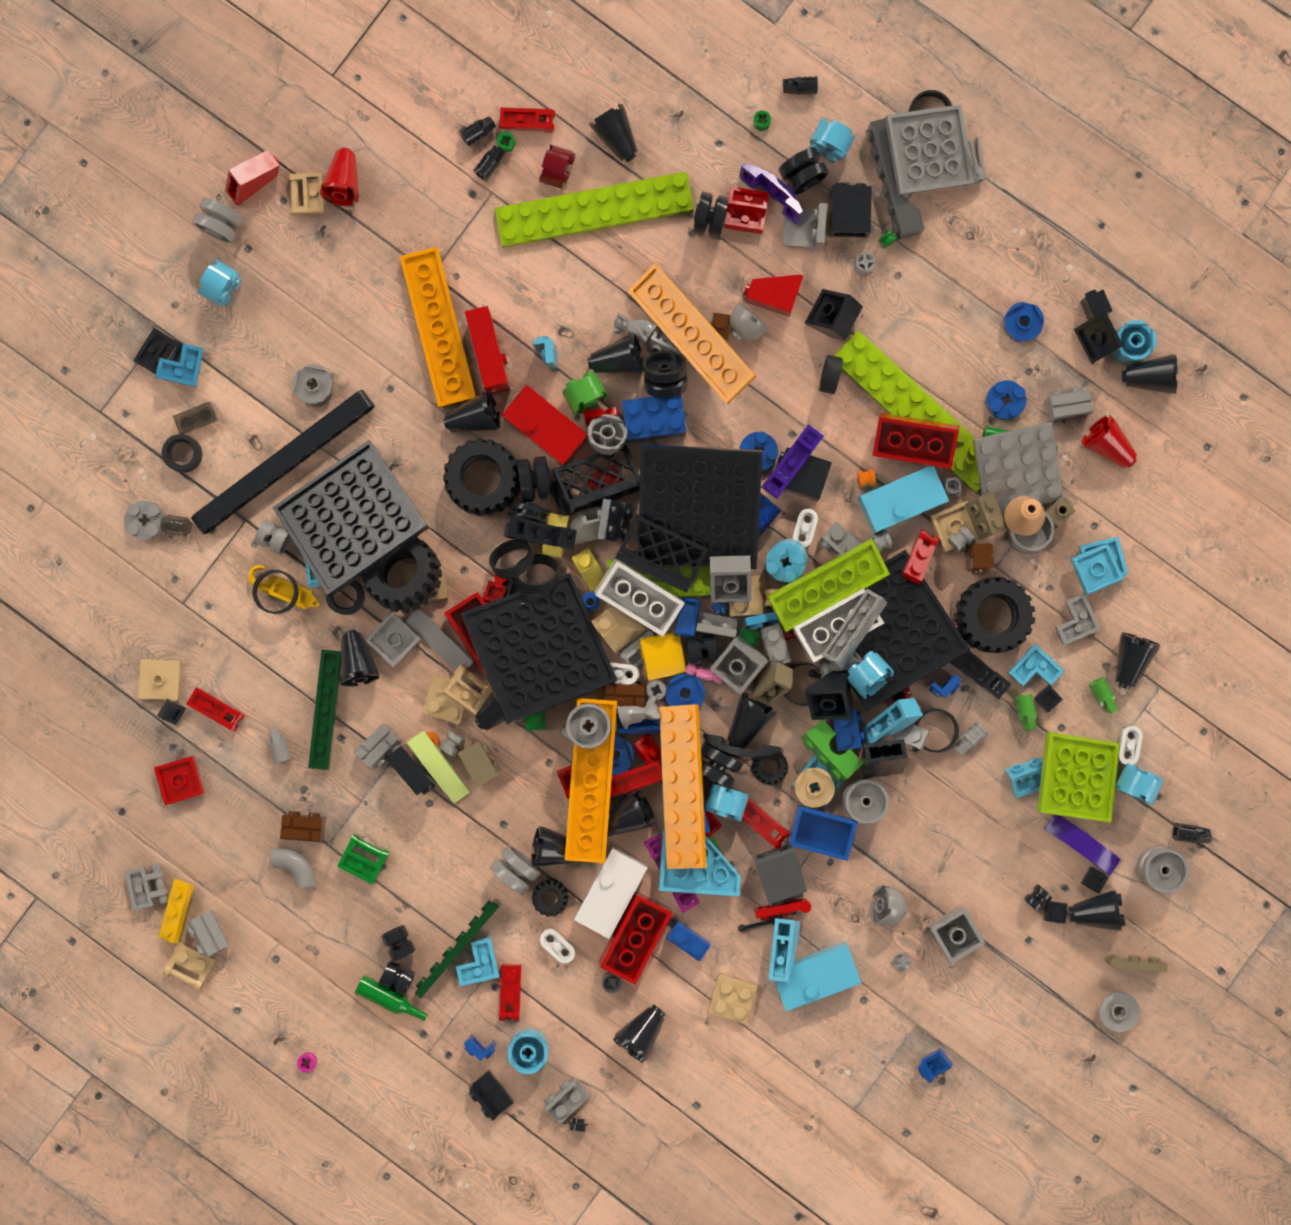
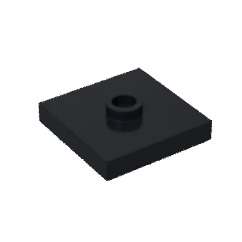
M1106 311L1099 313L1074 329L1091 364L1124 346Z

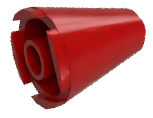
M341 148L336 151L320 186V196L324 200L327 197L334 205L351 206L354 201L357 203L359 200L356 155L349 148Z
M1109 415V418L1104 416L1096 421L1089 428L1091 433L1088 437L1084 435L1081 442L1084 447L1122 468H1129L1137 461L1136 451L1111 415Z

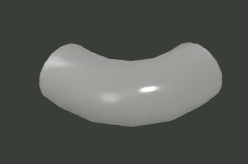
M272 849L271 862L273 868H286L294 876L295 887L315 886L312 866L303 855L292 849Z

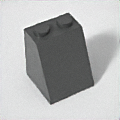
M789 844L782 846L780 849H773L752 856L769 904L773 903L774 906L783 904L785 902L784 899L790 897L797 899L803 897V893L807 892L794 848Z

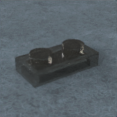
M210 401L173 415L179 434H186L218 421Z

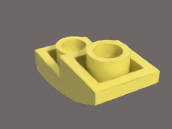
M550 513L548 525L568 528L570 517ZM543 544L542 555L561 558L564 548Z

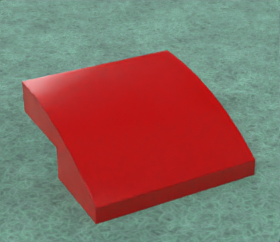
M730 186L724 228L763 234L769 192Z

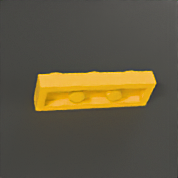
M174 879L158 938L171 943H179L194 884Z

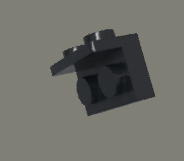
M490 1069L470 1084V1097L474 1102H479L482 1106L483 1114L487 1118L490 1117L492 1121L514 1102Z

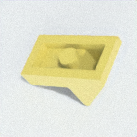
M587 548L571 558L592 592L597 588L604 574L591 551Z

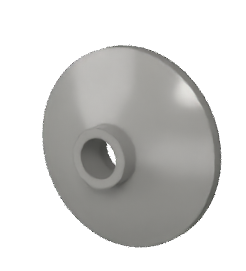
M1118 991L1108 994L1102 1000L1099 1007V1015L1102 1023L1108 1029L1114 1032H1126L1132 1029L1138 1022L1140 1009L1137 1001L1131 995ZM1116 1007H1120V1012L1118 1014H1115L1114 1012Z

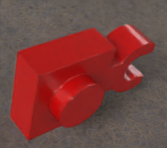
M617 407L604 411L603 408L584 411L586 427H589L593 419L596 420L604 414L618 417Z
M494 574L495 582L488 581L482 597L483 600L490 603L505 597L507 592L506 586L503 585L509 579H501Z

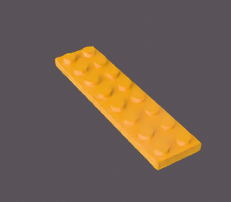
M434 247L400 256L438 408L469 401L476 397V392L439 249Z
M654 263L628 290L630 295L726 404H729L757 377L658 264Z
M577 698V706L595 704L601 707L608 714L611 727L607 739L601 745L594 748H582L575 744L573 746L565 860L605 863L617 701ZM587 722L584 725V728L586 730H590L592 728V724L590 722Z
M699 705L659 707V714L661 715L660 735L667 869L707 868Z

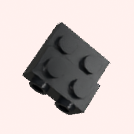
M603 499L597 539L623 543L629 530L630 520L633 517L632 504Z

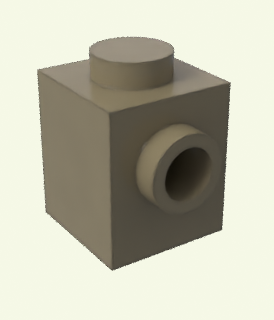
M1058 498L1045 510L1054 523V529L1062 525L1076 511L1073 508V503L1067 498Z

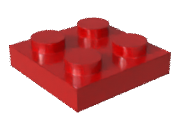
M194 756L154 767L164 805L205 794Z

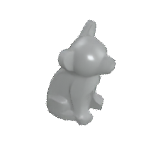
M618 313L614 320L615 329L613 332L619 334L622 331H627L630 335L634 334L642 340V344H645L657 324L643 319L629 321L625 316Z
M854 652L843 669L825 659H820L818 662L821 665L820 672L823 677L826 674H834L836 671L849 670L852 665L856 663L859 665L863 660Z
M655 696L647 701V705L644 708L617 706L624 729H627L630 724L639 723L644 719L658 720L661 718L659 707L655 704Z

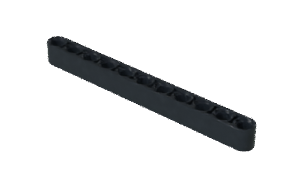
M364 390L357 391L197 511L191 517L192 521L203 535L209 533L373 410L375 404Z

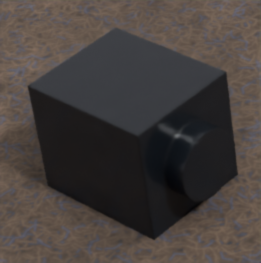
M1096 289L1089 291L1085 294V298L1080 301L1088 320L1103 311H1106L1107 314L1113 311L1104 289L1098 292Z

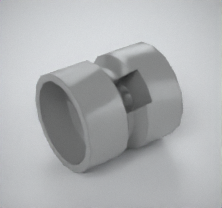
M265 520L260 525L254 542L264 548L269 546L271 551L281 555L289 545L291 537L286 529L282 527L277 529L276 524Z

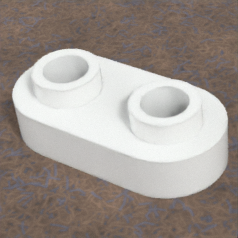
M804 509L799 513L792 539L799 541V535H804L805 541H799L804 547H807L812 542L818 522V516L814 510ZM805 516H809L811 518V521L809 523H806L804 521Z
M610 663L618 680L615 683L634 684L638 681L640 673L636 666ZM628 671H632V678H628Z
M1127 726L1121 731L1118 760L1123 765H1127V763L1134 765L1139 759L1143 735L1142 731L1136 726ZM1129 732H1132L1133 734L1132 739L1128 738ZM1125 752L1130 754L1128 759L1124 757Z
M550 928L543 931L540 937L541 945L560 963L571 962L575 956L573 945L555 929ZM552 935L554 941L549 942L547 936ZM567 949L569 954L563 955L561 951Z

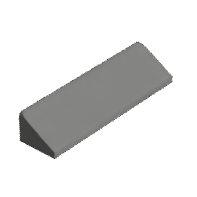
M867 589L822 656L843 669L887 605L885 599Z
M421 608L413 611L406 622L455 671L461 663L466 665L468 670L475 664Z

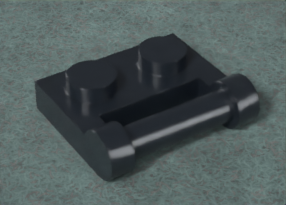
M153 328L133 361L156 374L158 359L163 356L169 344L174 346L166 358L171 361L176 360L181 352L182 344Z

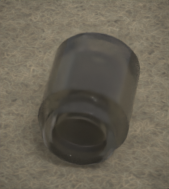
M176 515L163 516L160 522V529L169 535L186 537L188 533H191L192 522H190L188 517Z

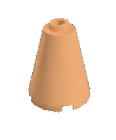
M1020 496L1013 499L1007 505L1004 520L1007 527L1013 533L1029 536L1036 533L1043 526L1045 511L1037 499L1030 496Z

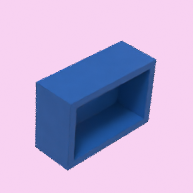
M681 395L665 399L645 397L622 401L625 427L627 428V443L686 436Z
M797 804L790 829L791 835L787 843L790 846L848 861L858 822L850 818Z

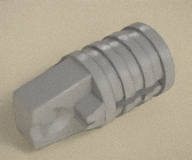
M976 721L974 725L959 737L960 740L953 748L958 754L962 755L967 750L971 751L989 733Z
M277 727L270 728L272 739L267 741L269 748H271L274 764L290 760L291 756L286 745L285 735L280 736Z

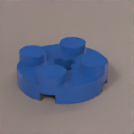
M1026 302L1014 304L1003 318L1005 332L1015 342L1019 343L1035 339L1043 328L1044 316L1042 311L1034 304L1031 305ZM1021 317L1028 319L1027 327L1019 324Z
M1004 380L997 382L989 389L986 395V406L992 416L1004 421L1017 417L1026 406L1025 389L1014 381ZM1009 396L1011 403L1004 405L1001 397Z
M765 432L750 433L742 440L739 449L755 450V447L762 448L764 450L762 471L768 470L773 466L778 457L777 443Z
M680 674L670 680L666 687L665 696L669 706L696 704L700 707L704 701L705 689L702 682L695 676ZM682 688L691 691L688 699L680 697L679 694L682 693Z
M615 735L614 749L616 752H620L617 761L613 759L612 775L627 771L634 760V749L631 743L624 737Z

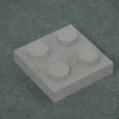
M393 611L365 639L392 667H395L421 640Z

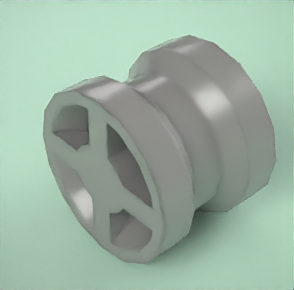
M863 252L857 256L854 262V270L857 274L865 276L872 271L875 265L873 255Z
M887 530L881 531V534L870 535L879 552L885 548H893Z
M655 680L648 684L646 692L649 698L655 696L656 700H659L666 694V687L661 681Z

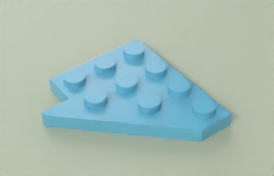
M663 830L659 891L740 896L741 876L706 835L707 868L667 869L665 830Z

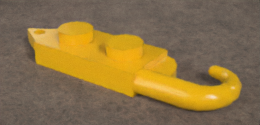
M255 565L249 570L247 576L250 585L253 586L256 581L254 578L255 571L259 569L264 570L265 566ZM270 576L265 583L260 582L258 586L259 590L288 603H291L294 596L292 582L279 576ZM298 585L299 596L295 606L305 610L309 607L321 606L313 594L314 591Z

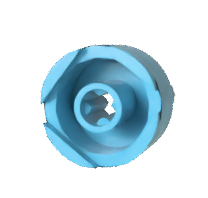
M822 118L809 141V148L815 147L819 153L826 156L825 159L829 162L836 163L837 160H844L855 139V135L851 136L852 130L844 124L835 120L829 123L826 122L828 118Z
M216 259L214 260L216 264H210L201 277L199 283L202 284L201 290L197 288V293L218 306H227L232 298L230 296L232 290L238 289L242 279L239 278L238 271Z
M1129 321L1116 330L1124 346L1112 352L1116 361L1124 364H1135L1142 361L1156 347L1157 338L1155 331L1144 321Z
M785 539L775 543L766 557L767 571L773 578L782 582H793L798 579L808 564V555L805 547L794 539ZM786 557L790 558L788 564L784 560Z
M870 651L863 657V661L859 665L856 663L849 668L847 672L850 675L847 681L866 699L867 694L872 696L887 683L886 677L888 675L892 677L894 671L878 653Z
M1127 763L1115 789L1154 805L1163 785V779L1149 771L1140 770L1138 767Z
M711 783L704 804V810L712 813L717 810V815L728 818L730 814L731 819L742 821L749 794Z
M522 1029L516 1032L511 1039L507 1052L508 1060L518 1072L533 1074L539 1071L546 1063L549 1054V1042L545 1034L537 1029ZM526 1048H530L531 1054H527Z

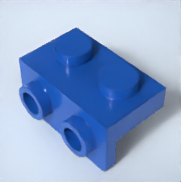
M853 708L852 718L833 719L838 751L862 748V743H865L864 731L859 729V723H862L861 711L857 712V709Z

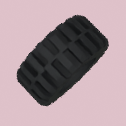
M476 438V441L468 440L465 442V445L457 446L455 448L456 451L449 455V461L444 466V487L450 499L460 509L476 516H491L496 512H502L507 505L509 506L513 502L512 500L517 496L518 487L520 486L518 465L511 452L494 440H483L482 438ZM481 459L489 460L496 464L501 474L500 484L497 489L486 496H478L471 493L464 483V473L468 466Z
M416 537L363 574L362 581L365 583L366 591L381 606L386 609L389 608L393 612H399L400 610L402 613H409V609L416 611L420 609L419 606L421 604L427 605L429 603L428 599L430 597L434 598L437 594L435 589L436 587L440 588L441 581L438 579L442 577L441 563L427 543ZM402 559H415L417 561V571L412 581L400 588H390L387 584V576L391 567Z
M990 577L971 584L967 587L966 591L962 592L960 595L961 599L957 601L955 606L957 612L954 613V619H957L958 624L956 625L958 630L962 633L963 639L969 642V646L977 648L981 652L1002 653L1017 648L1019 644H1023L1027 640L1026 636L1030 635L1033 630L1031 625L1035 624V617H1032L1035 607L1031 606L1030 601H1032L1030 595L1025 594L1026 589L1023 586L1016 585L1017 582L1006 580L1004 577ZM988 597L1002 598L1010 607L1011 623L1008 629L1002 633H988L978 622V607Z

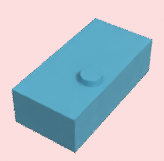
M934 466L926 467L857 498L872 534L949 501Z
M845 941L794 960L790 981H775L786 1011L862 984Z

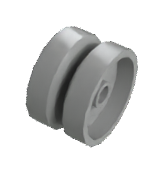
M203 198L199 206L203 213H197L192 224L206 234L232 244L237 235L232 228L241 227L244 221L243 216L224 204L210 198Z
M1045 512L1044 524L1036 533L1024 536L1015 534L1008 528L1007 539L1016 551L1024 554H1035L1052 541L1055 532L1054 523L1050 515Z
M595 704L577 706L570 712L566 721V731L569 738L575 745L582 748H594L601 745L610 733L611 722L608 714ZM587 722H590L592 724V728L590 730H586L584 728V725Z
M866 778L856 779L844 789L842 804L845 812L852 819L863 824H871L881 820L887 813L889 796L885 788L878 782ZM864 798H869V801H866L867 805L863 804Z
M507 845L501 852L504 860L496 858L490 869L508 887L523 895L530 887L526 879L535 881L541 871L538 867L532 866L531 860L511 845Z
M1153 846L1146 849L1140 855L1137 861V874L1145 886L1161 893H1173L1180 890L1186 884L1189 877V866L1186 859L1179 852L1163 846Z

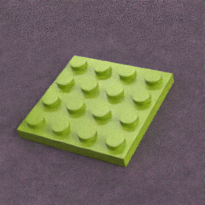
M1046 732L1037 812L1111 822L1120 743Z

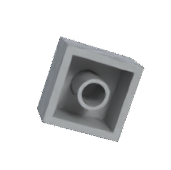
M750 556L710 557L711 603L751 602Z
M738 635L710 670L741 695L770 660Z
M961 905L926 925L946 960L951 964L986 944L968 912Z

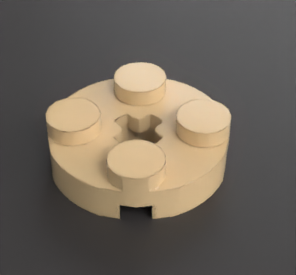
M816 767L807 768L797 776L794 784L795 794L799 801L811 808L826 805L831 801L835 792L834 781L827 771ZM817 782L820 790L811 793L809 785Z

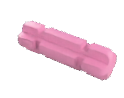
M690 663L687 665L686 674H694L698 678L708 681L713 680L714 683L722 684L723 680L711 670L700 666L696 667V665H691Z

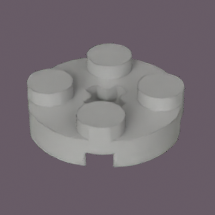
M310 364L295 373L292 386L296 396L306 404L317 405L325 403L328 397H330L333 390V381L331 375L323 367ZM313 380H316L318 386L315 387L314 390H311V387L308 386V383H312Z
M138 501L135 504L129 505L124 523L127 532L133 537L140 540H152L164 530L166 516L157 504L150 501ZM144 515H146V517L150 519V522H147L146 526H143V523L141 522V518H143Z

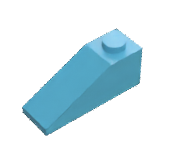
M915 698L897 700L864 726L862 731H864V736L868 743L880 742L910 726L921 718L923 714Z
M775 918L769 980L790 981L798 946L800 921Z

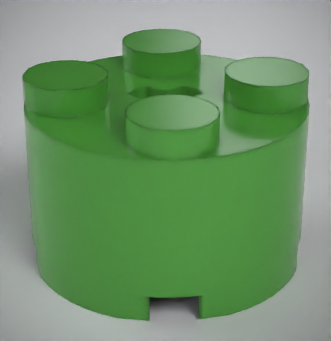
M593 371L586 373L578 381L576 379L569 381L566 384L567 388L562 391V395L574 415L593 409L597 406L599 399L603 402L608 397L598 376Z

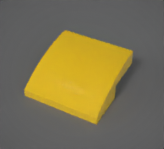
M675 631L665 633L664 636L655 635L639 639L641 657L644 660L646 679L648 681L686 672L680 637L674 634Z

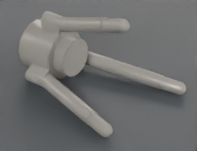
M980 137L976 138L978 164L972 140H968L973 162L974 184L985 180Z

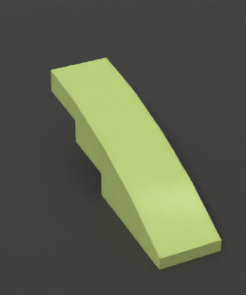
M424 730L407 741L418 759L453 803H456L470 793V790L453 766L446 760Z

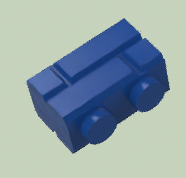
M678 919L666 935L667 940L673 944L676 943L677 947L699 962L711 946L710 941Z

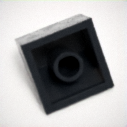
M822 289L805 324L831 338L845 341L863 306L849 294Z
M847 673L826 674L805 689L812 720L852 718L853 697L850 684L847 681Z

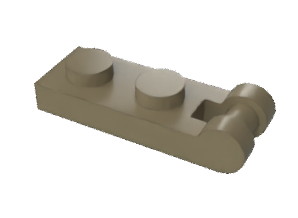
M1108 954L1106 956V963L1115 969L1167 972L1168 964L1161 961V958L1148 957V960H1142L1140 956L1129 955L1128 959L1120 958L1115 954Z

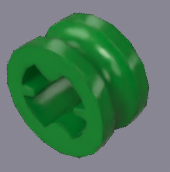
M758 111L754 115V127L759 131L769 128L771 122L770 114L767 111ZM759 117L761 119L762 117L766 118L765 124L763 122L762 124L758 123Z
M503 132L498 136V147H501L505 152H510L514 149L515 140L511 133ZM507 138V141L510 139V141H509V144H510V145H509V146H505V144L502 145V144H503V139Z
M890 230L878 240L879 243L883 244V249L898 239L897 236L893 235V230Z

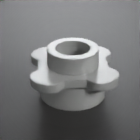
M945 477L942 480L947 496L955 495L958 497L962 494V479L960 477L951 479Z
M907 952L899 953L894 956L890 964L894 965L895 970L902 972L911 966V957L907 956Z

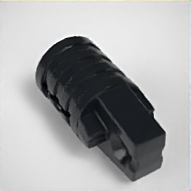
M798 76L783 79V93L817 95L818 77Z
M488 116L473 122V124L460 130L459 133L465 144L469 147L488 135V132L493 130L496 125L493 119Z
M494 145L490 151L484 154L483 158L473 169V172L480 179L487 182L499 166L505 151L501 147Z
M557 480L551 482L555 502L561 515H569L567 504ZM568 489L567 493L569 498L572 499L571 490Z
M1175 823L1172 829V837L1175 841L1209 843L1212 839L1210 829L1197 825Z

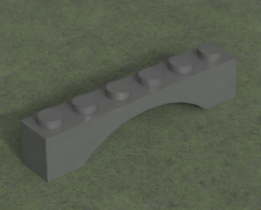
M885 118L872 121L868 126V130H866V137L868 142L871 141L873 147L871 149L872 158L877 161V176L879 179H882L883 183L882 194L884 197H887V211L894 221L892 223L893 232L895 235L897 234L899 240L919 235L924 230L920 210L912 205L903 195L898 196L896 181L892 171V157Z

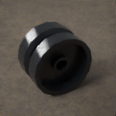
M815 147L807 148L795 154L778 169L782 179L789 180L787 187L794 195L813 188L829 174L825 163L819 162L821 156Z
M702 191L695 211L693 235L703 237L706 233L707 225H710V239L720 241L729 197L719 195L716 199L715 207H713L712 193Z
M660 351L650 354L643 361L645 391L649 395L665 399L679 396L685 392L688 387L686 359L683 355L672 351Z
M535 457L534 470H532L528 458L517 460L523 501L533 502L536 498V488L541 500L552 499L551 475L546 457Z
M704 744L701 749V755L710 761L708 763L701 759L702 776L716 784L720 783L731 788L735 779L725 771L728 769L734 773H739L743 763Z

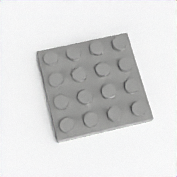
M962 105L885 116L898 196L967 186L975 183Z
M1052 422L973 439L981 495L984 496L993 492L1001 513H1005L1007 505L1013 499L1020 496L1033 497L1041 504L1054 502L1058 498L1063 497Z

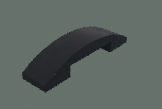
M511 516L508 536L512 538L574 550L577 530L539 523L516 516Z
M970 651L951 661L970 679L997 699H1000L1011 686V683L999 673L994 672Z
M703 733V738L711 746L735 758L767 760L784 754L782 747L762 743L760 751L725 745L726 740L722 736Z

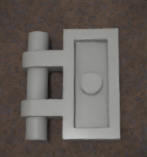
M159 863L151 865L153 873L148 874L146 866L124 872L133 911L154 906V897H159L160 904L168 902V889L165 888L163 881L164 872L161 870ZM151 879H155L157 888L155 891L151 889L149 881Z

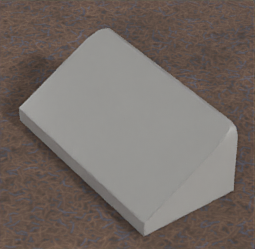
M650 629L618 652L626 664L634 665L638 668L644 663L641 657L639 639L655 636Z

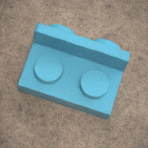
M548 336L537 337V340L532 341L535 350L542 353V360L549 367L550 371L558 370L557 350L552 338L549 339Z
M1043 757L1034 758L1028 762L1015 764L1005 769L1006 774L1010 778L1015 798L1039 791Z

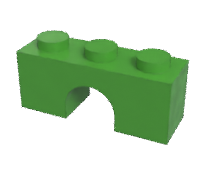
M821 720L801 739L804 741V746L815 753L819 763L823 766L826 765L831 771L832 777L842 783L863 763L851 749L842 755H837L831 751L829 742L836 733L824 720Z

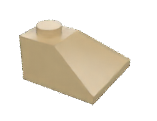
M766 575L751 576V602H728L729 617L756 616L769 613L768 607L764 606L766 601L764 590H767Z
M614 606L591 621L615 654L647 631L643 624Z

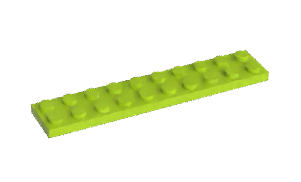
M687 171L496 207L495 212L501 243L504 248L694 212Z
M858 330L835 354L836 357L843 358L841 370L891 415L959 425L952 469L949 470L957 477H960L962 482L976 493L980 489L973 439L976 438Z

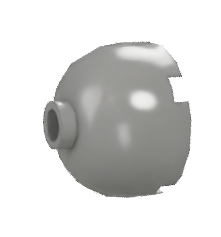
M738 303L730 314L732 334L740 341L742 338L748 341L756 340L768 329V326L741 303Z
M608 414L601 415L596 420L593 419L588 427L590 446L602 455H612L619 452L627 440V428L622 423L623 421L619 417Z
M880 885L873 893L876 896L875 904L871 902L870 905L872 921L877 923L876 925L878 926L898 924L907 913V904L904 896L898 889Z

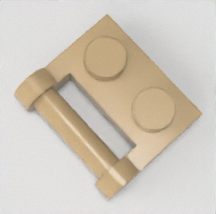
M322 172L288 175V182L291 188L290 215L300 216L302 214L325 213V200L320 196V186L324 180ZM299 182H303L304 206H299Z
M461 663L442 693L472 715H476L492 689L489 682L485 683L470 672L466 665ZM462 675L482 689L481 694L460 679Z
M180 941L162 975L166 977L171 976L192 986L193 990L199 992L216 958L213 956L207 958L205 955L200 956L196 948ZM178 964L200 975L198 980L174 969L175 965Z

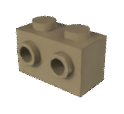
M993 492L965 503L979 540L1008 529Z
M775 662L754 679L752 699L769 707L791 690L793 669Z
M481 741L458 753L477 788L500 775L498 771L501 770L496 760L492 761L488 755L491 751L487 744H482Z

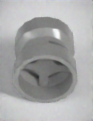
M964 526L958 530V534L951 535L947 539L951 547L958 554L962 553L967 545H972L976 542L972 533Z
M449 730L446 734V741H442L438 747L447 754L456 757L458 748L463 746L466 740Z

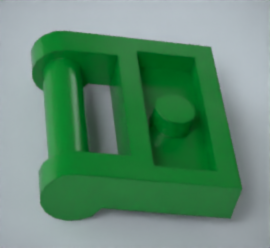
M354 834L337 867L370 884H374L390 852L386 849L381 850L359 839L360 836ZM357 846L379 857L377 863L353 851L354 847Z

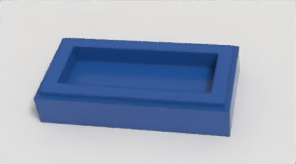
M681 597L685 604L678 613L674 634L676 636L694 638L701 600Z

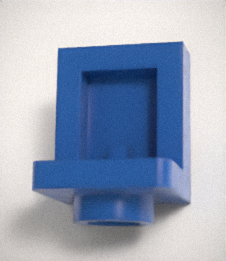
M952 674L941 687L933 681H930L927 685L931 687L929 691L937 698L940 696L946 698L949 693L953 694L960 687L958 683L961 679L956 674Z
M471 1034L464 1042L467 1053L471 1056L475 1055L480 1061L484 1057L488 1059L496 1051L494 1049L496 1045L494 1040L485 1048Z
M940 1048L923 1057L918 1069L920 1075L928 1083L934 1081L935 1076L951 1069L953 1064Z

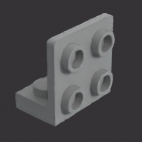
M819 203L818 209L801 207L802 214L797 225L785 216L784 246L822 249L825 240L826 203Z

